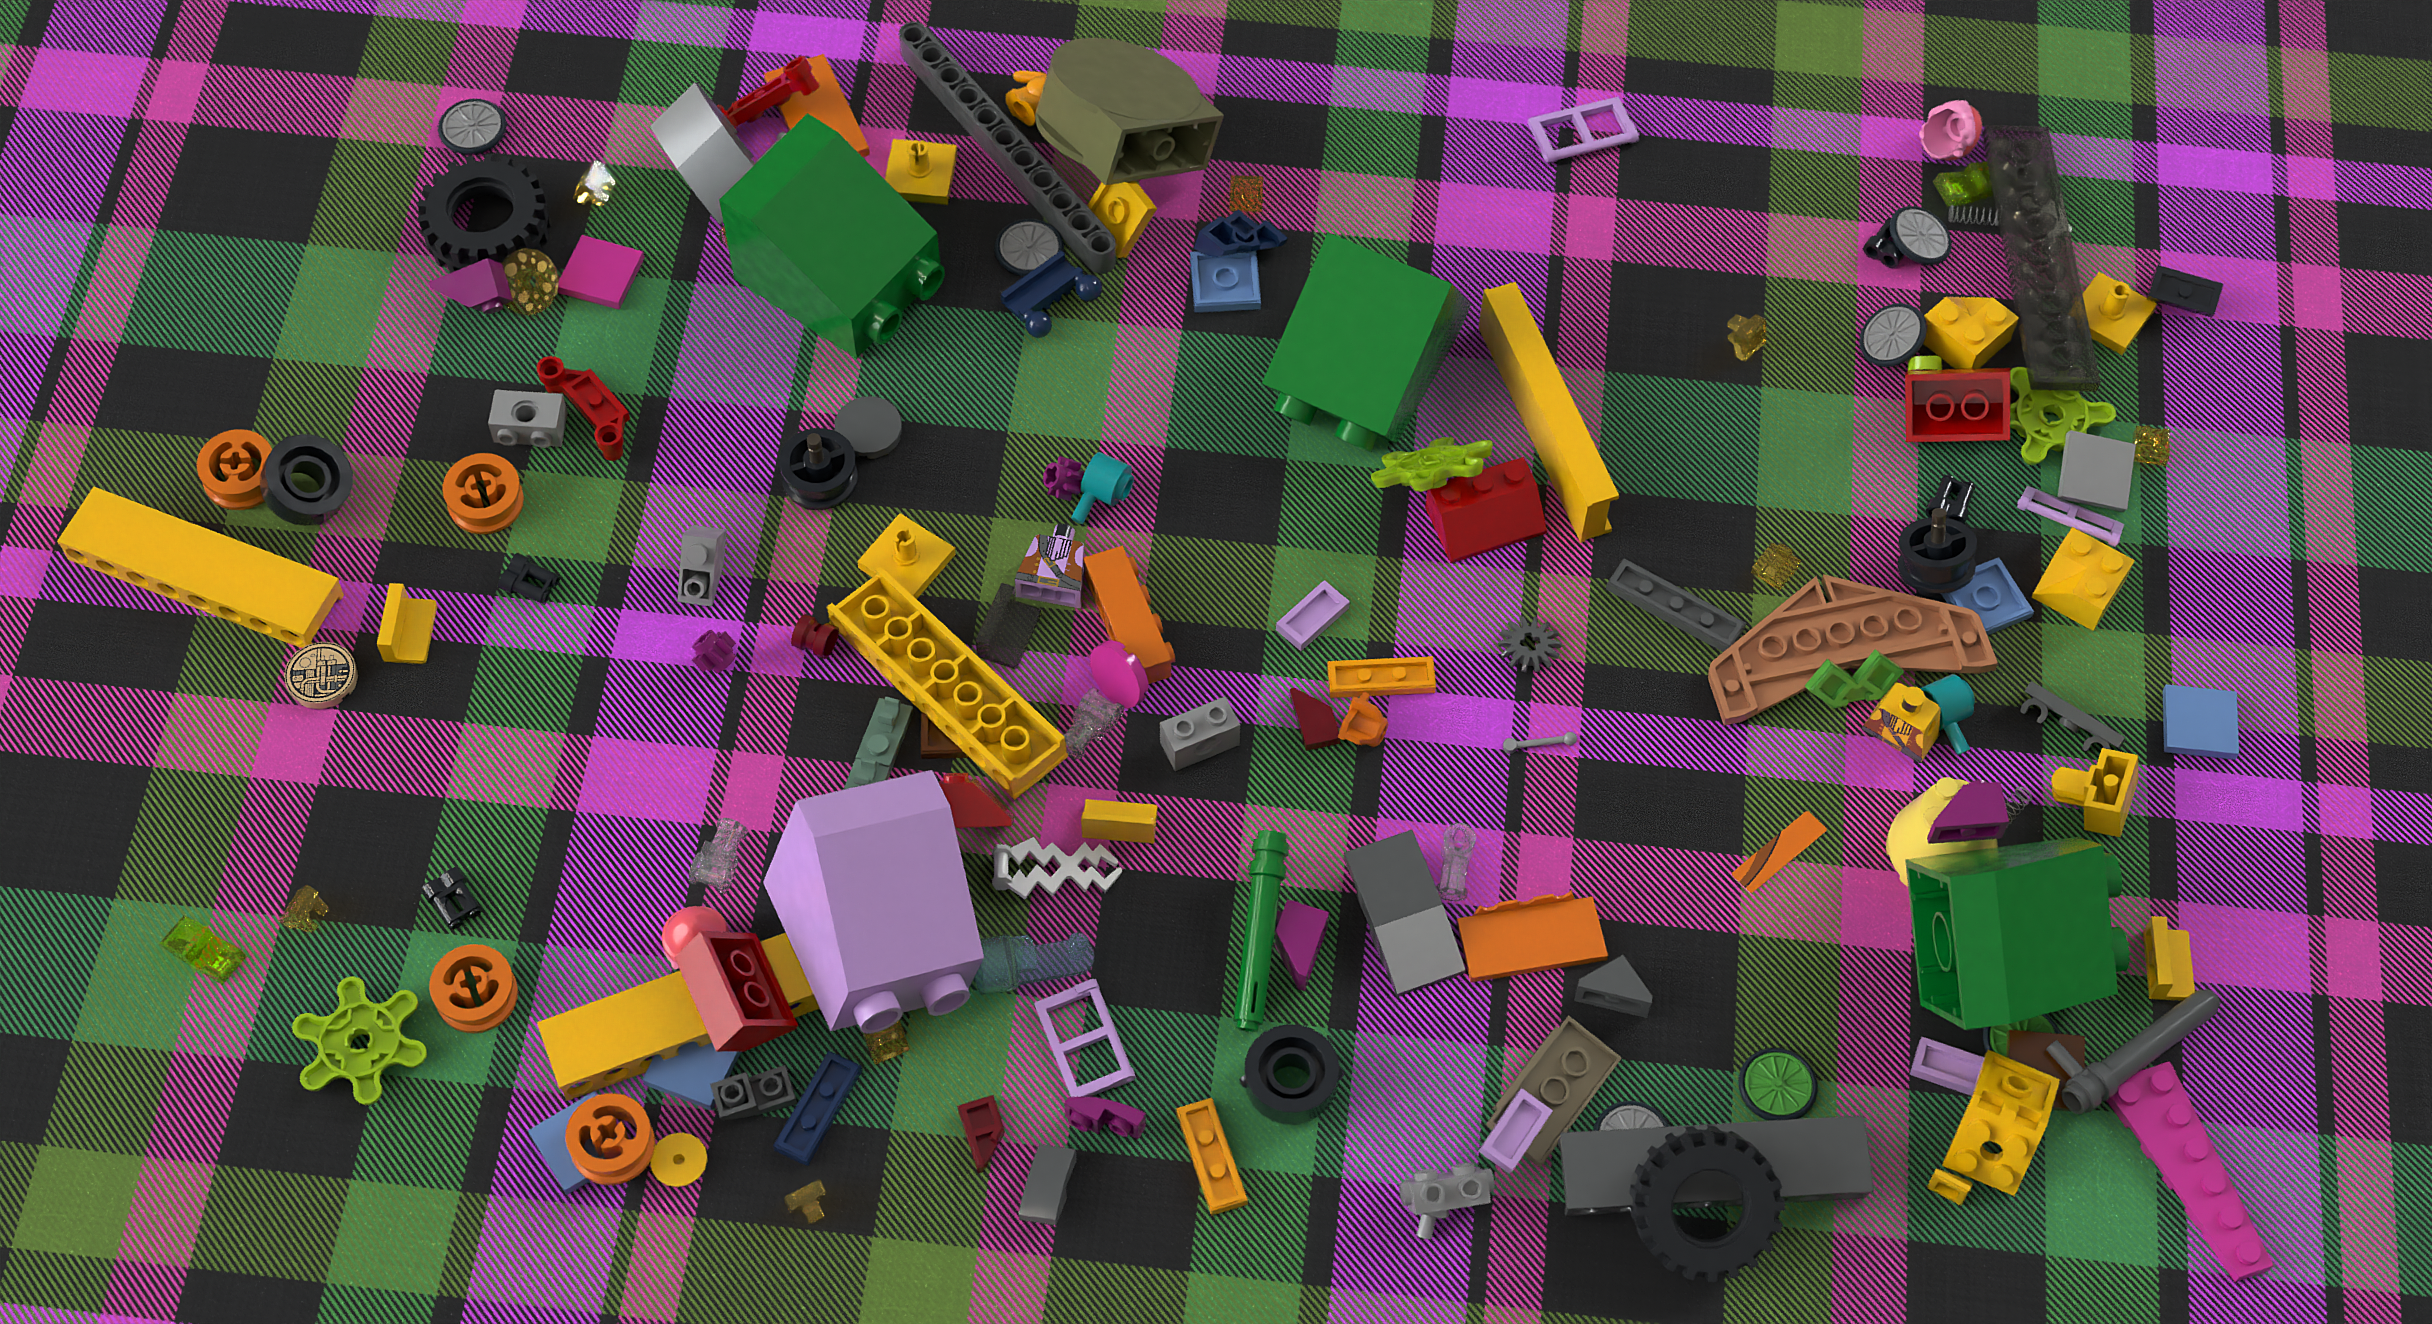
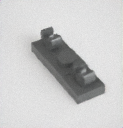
M2033 681L2029 683L2025 690L2026 693L2033 696V699L2026 700L2022 704L2020 712L2026 714L2031 706H2039L2041 708V715L2036 722L2042 724L2048 718L2049 708L2062 716L2058 721L2060 724L2075 733L2080 728H2083L2094 736L2089 737L2083 744V750L2086 752L2094 743H2101L2105 749L2111 750L2110 744L2120 749L2127 739Z

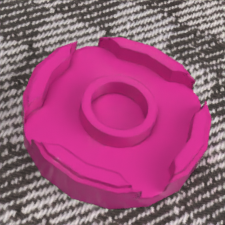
M1108 640L1095 647L1090 654V667L1093 677L1100 690L1110 701L1127 709L1135 707L1146 698L1144 693L1148 691V679L1145 669L1136 655L1133 653L1128 655L1123 650L1126 646L1120 642Z

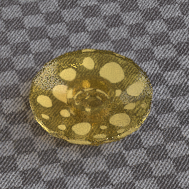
M524 248L513 251L511 255L503 260L502 265L513 298L512 302L505 304L508 308L519 314L533 315L544 311L552 304L557 295L559 279L556 267L547 255L539 250ZM533 276L536 279L534 288L530 285V279Z

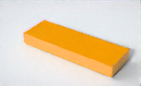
M1433 656L1327 662L1330 698L1360 697L1363 692L1370 694V696L1436 692Z
M1209 1098L1176 1108V1115L1211 1216L1248 1205V1199L1213 1099Z

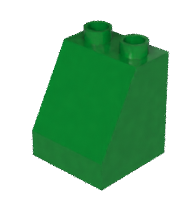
M808 113L719 199L734 280L856 359L874 341L880 345L887 343L899 329L903 317L902 312L916 297L923 301L931 298L939 289L944 279L945 268L940 265L937 232L837 131Z
M1328 232L1262 382L1263 385L1279 394L1273 410L1308 426L1311 425L1317 410L1335 417L1341 421L1334 437L1368 452H1372L1378 436L1397 444L1456 341L1470 309V302L1452 283Z
M2080 837L1905 859L1919 997L1922 1007L1967 1030L2011 1024L2118 994L2116 972L2128 969L2130 955L2127 938L2122 928L2111 927L2109 899L2117 898L2121 895L2122 875L2116 856L2113 853L2104 854L2102 844Z

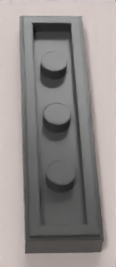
M1626 559L1622 560L1606 586V590L1722 652L1739 639L1746 626V622Z

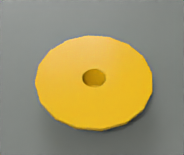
M679 1132L664 1137L656 1144L650 1164L653 1174L660 1182L668 1186L681 1187L691 1184L701 1176L706 1168L708 1158L706 1148L698 1138L691 1134Z

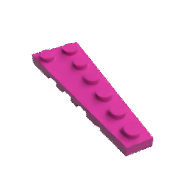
M2169 1061L2139 1071L2118 1087L2117 1093L2109 1098L2107 1102L2126 1128L2129 1127L2141 1143L2140 1148L2145 1156L2154 1161L2163 1174L2162 1180L2169 1190L2173 1189L2185 1205L2184 1211L2194 1225L2200 1229L2203 1238L2234 1282L2270 1271L2274 1265L2171 1062Z

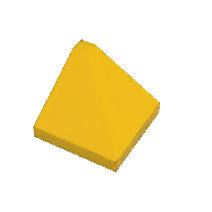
M1936 1168L1927 1187L1956 1204L1962 1205L1973 1182Z

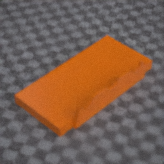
M1569 891L1561 896H1555L1554 894L1535 896L1531 900L1523 902L1516 899L1498 902L1492 907H1482V905H1479L1472 916L1457 918L1456 924L1470 983L1605 961L1608 958L1593 896L1575 899L1572 891Z

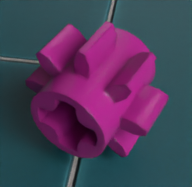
M1062 456L1058 457L1057 463H1050L1043 474L1044 485L1049 488L1048 495L1071 501L1072 494L1077 495L1081 493V482L1085 473L1083 470H1080L1082 463Z
M708 630L694 642L692 648L696 651V656L692 661L702 672L713 670L715 673H720L734 661L736 655L733 653L732 647L736 642L726 631L723 633L717 632L716 634L713 630Z

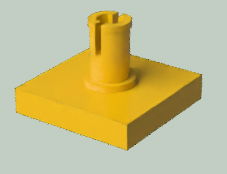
M893 139L885 180L905 201L948 205L958 154L957 145L931 143L922 140Z
M1136 180L1105 185L1101 182L1087 205L1114 236L1117 258L1128 256L1157 210V207Z
M2098 272L2067 314L2064 323L2123 355L2155 311L2157 303L2147 300L2145 296L2132 290L2126 283L2116 281Z
M899 513L857 562L858 568L871 577L876 575L875 570L881 566L912 596L918 599L956 553L954 546Z

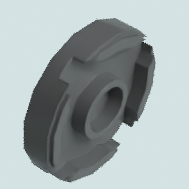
M875 396L859 397L849 401L839 410L834 420L835 431L849 440L857 458L858 455L867 456V459H876L890 453L901 439L902 420L897 408L889 401Z

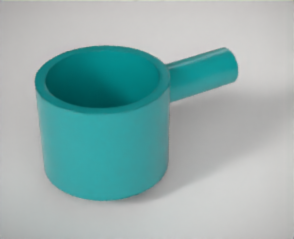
M1102 452L1096 453L1083 475L1081 482V492L1083 495L1071 519L1079 524H1083L1096 499L1111 506L1117 505L1119 501H1124L1129 495L1134 482V476L1131 475L1132 466Z
M1951 674L1921 687L1920 689L1924 692L1925 697L1940 706L1939 730H1945L1957 756L1969 751L1970 747L1957 722L1971 717L1974 712L1975 697L1969 684L1957 675Z

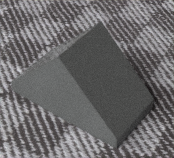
M1624 955L1579 979L1574 1001L1647 1018L1653 996Z

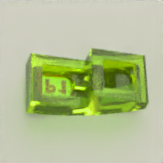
M1995 161L1970 163L1964 172L1939 173L1933 181L1947 206L1968 204L2001 193L2009 187Z
M185 915L160 942V945L171 954L222 985L247 957L240 948L215 936L207 926Z

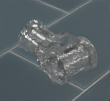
M1095 687L1089 689L1073 713V725L1065 734H1062L1065 737L1068 755L1075 759H1082L1085 755L1084 749L1093 738L1100 742L1104 735L1117 725L1123 715L1124 705L1121 703L1114 704L1101 696L1099 689Z
M729 818L718 819L716 823L718 830L712 843L705 841L701 851L695 856L689 871V883L696 885L700 882L718 888V892L723 894L729 890L739 862L736 853L737 847L741 839H745L748 834L745 826Z
M1464 823L1450 825L1443 835L1440 884H1437L1436 888L1440 898L1447 901L1465 900L1468 894L1465 888L1468 865L1473 856L1476 834L1469 825ZM1455 843H1461L1462 848L1455 847Z

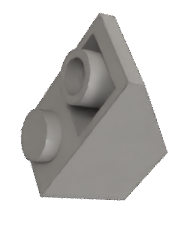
M692 525L682 534L677 602L704 606L713 605L724 565L726 529Z

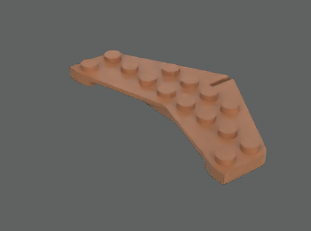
M1823 574L1821 582L1829 603H1826L1817 576H1815L1715 658L1709 667L1708 680L1723 725L1725 726L1743 722L1807 690L1805 684L1827 659L1844 671L1849 668L1859 669L1876 649L1899 665L1904 671L1974 674L1994 671L1997 668L1998 662L1981 618L1972 609Z

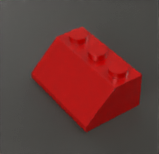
M2011 368L1907 370L1905 373L1906 442L2010 440Z
M1524 457L1482 469V473L1477 476H1459L1449 479L1446 485L1427 490L1425 509L1450 563L1547 533L1537 483Z
M947 773L944 776V780L938 782L950 805L955 828L1012 826L1014 814L977 779L969 780L968 773Z
M700 931L675 956L682 977L687 984L716 1052H744L794 1031L798 1027L756 933Z

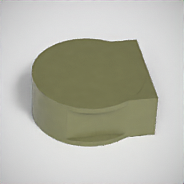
M1080 38L1063 43L1054 51L1037 106L1035 122L1042 136L1054 148L1069 158L1085 165L1105 185L1206 170L1224 115L1200 94V90L1192 77L1168 58L1147 48L1120 40Z

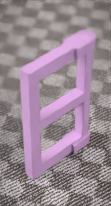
M1619 97L1528 118V126L1546 164L1571 156L1639 141L1638 132ZM1612 110L1623 134L1594 140L1583 117ZM1572 120L1583 143L1553 150L1543 126Z
M2026 486L2021 498L2017 501V508L2025 511L2026 509L2071 528L2074 527L2081 532L2107 541L2108 545L2116 547L2120 542V536L2124 524L2063 499H2058L2030 486ZM2032 499L2067 512V515L2035 503ZM2075 516L2095 523L2097 525H2100L2102 527H2105L2107 529H2110L2111 531L2108 532L2096 526L2075 519Z
M1096 979L1087 980L1075 985L1073 988L1034 1003L1071 1097H1091L1111 1088L1129 1083L1136 1078ZM1091 995L1103 1027L1060 1044L1048 1012ZM1109 1038L1121 1070L1077 1087L1065 1055Z

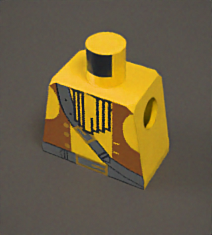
M1896 682L1880 700L1863 725L1862 730L1921 763L1939 736L1941 708L1938 704L1926 698L1920 688H1908Z

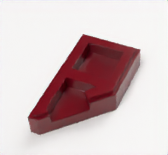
M1291 688L1289 696L1305 750L1340 744L1341 739L1338 738L1339 730L1332 707L1296 688Z
M994 1095L957 1106L978 1173L985 1170L1005 1134Z

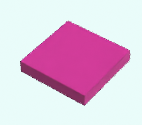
M581 235L556 285L557 291L563 295L620 310L645 259L644 253L640 250Z

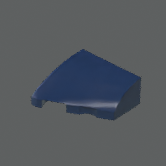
M1238 209L1225 219L1220 215L1201 229L1194 249L1207 256L1221 257L1283 246L1286 244L1288 237L1266 220L1257 225Z

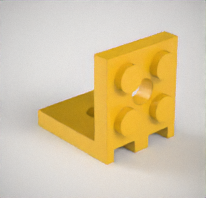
M1988 1050L1982 1062L1972 1097L1946 1153L1942 1166L2015 1196L2047 1127L2060 1079ZM1988 1141L1996 1142L2002 1147L2003 1151L1997 1154L1990 1153L1985 1150L1983 1143Z

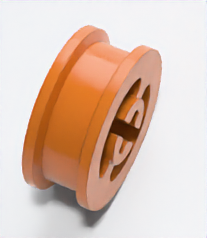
M237 429L220 433L203 446L197 458V472L206 494L215 504L230 510H245L265 502L260 490V474L268 455L272 451L268 441L253 431ZM251 458H256L259 461H261L260 468L257 472L255 470ZM219 468L222 470L225 482L216 479Z
M489 453L467 456L456 462L449 469L443 481V496L452 520L460 528L470 533L491 534L501 531L510 526L522 511L524 494L519 476L514 466L501 456ZM479 480L484 482L491 505L486 508L483 506L476 483Z
M470 944L453 949L439 960L430 978L431 998L441 1018L449 1026L461 1032L481 1033L499 1026L509 1017L517 1002L518 986L508 961L500 952L485 945ZM470 970L477 983L478 994L483 1002V1005L480 1007L476 1006L471 995L472 990L469 981L465 975V972Z
M607 1093L592 1097L583 1102L573 1112L566 1127L565 1140L573 1163L585 1178L594 1183L617 1185L630 1181L638 1176L652 1159L655 1149V1136L649 1118L643 1107L628 1096ZM616 1119L631 1123L636 1128L635 1138L629 1140L623 1122L620 1121L617 1124ZM588 1139H592L598 1156L601 1157L604 1154L605 1159H598L589 1155L585 1151V1142Z

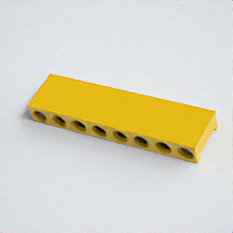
M1513 282L1492 289H1484L1479 330L1580 543L1585 542L1586 539L1612 532L1607 516L1610 502L1619 499V494L1517 283Z
M97 487L92 488L57 540L70 561L300 648L312 644V639L337 599L341 601L344 596L339 584L340 580L335 576Z
M881 566L875 570L876 575L836 606L833 603L828 605L829 623L839 628V634L920 711L926 714L945 735L961 748L1014 800L1068 757L1065 737Z
M783 933L761 941L763 950L789 1006L802 1002L798 1007L791 1010L794 1017L819 1009V1004L787 934ZM681 971L537 1022L559 1089H562L566 1101L645 1073L652 1060H643L650 1056L660 1055L663 1060L679 1055V1047L686 1043L696 1041L699 1047L712 1043ZM623 1068L616 1073L607 1074L614 1069ZM583 1081H587V1082L584 1083L583 1085H580V1086H577V1087H571L572 1085H574V1084H576V1083L583 1082Z

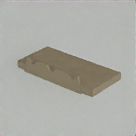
M1568 1016L1559 1028L1555 1026L1533 1053L1520 1073L1492 1107L1495 1112L1485 1125L1493 1130L1521 1088L1553 1110L1524 1153L1527 1159L1537 1167H1541L1557 1146L1560 1133H1565L1569 1130L1622 1057Z

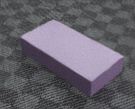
M1324 580L1276 623V631L1302 651L1349 609L1350 601Z
M1921 1037L1909 1075L1972 1096L1984 1057Z
M1521 1088L1478 1152L1510 1174L1553 1110Z

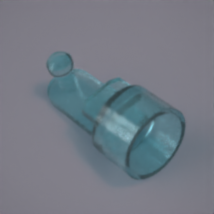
M1079 932L1073 933L1069 940L1035 946L1033 940L1028 935L1010 937L1006 934L982 938L980 941L984 959L975 975V981L979 993L987 995L1016 990L1018 985L1081 975L1092 967L1094 951L1089 945L1088 937Z

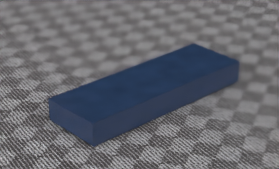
M828 1050L774 1143V1151L808 1166L862 1073V1066Z

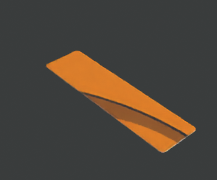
M1809 811L1804 812L1734 870L1732 876L1748 892L1753 893L1824 834L1827 828Z

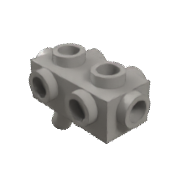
M1460 1163L1451 1166L1452 1171L1437 1173V1169H1423L1415 1171L1414 1178L1404 1179V1182L1399 1184L1403 1206L1408 1205V1210L1415 1215L1421 1214L1416 1236L1431 1240L1436 1218L1449 1217L1450 1209L1491 1203L1490 1192L1494 1191L1495 1188L1491 1169L1475 1167L1474 1163Z

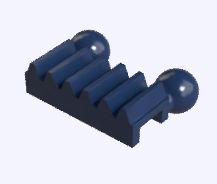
M1059 251L1002 292L1001 303L1021 322L1025 323L1026 330L1032 337L1043 338L1049 334L1052 328L1050 317L1046 313L1041 312L1043 308L1046 310L1050 309L1052 301L1055 300L1058 303L1063 293L1066 295L1070 294L1073 286L1076 287V293L1082 300L1094 301L1101 295L1102 284L1097 277L1084 275L1080 267L1075 269L1065 260V253Z

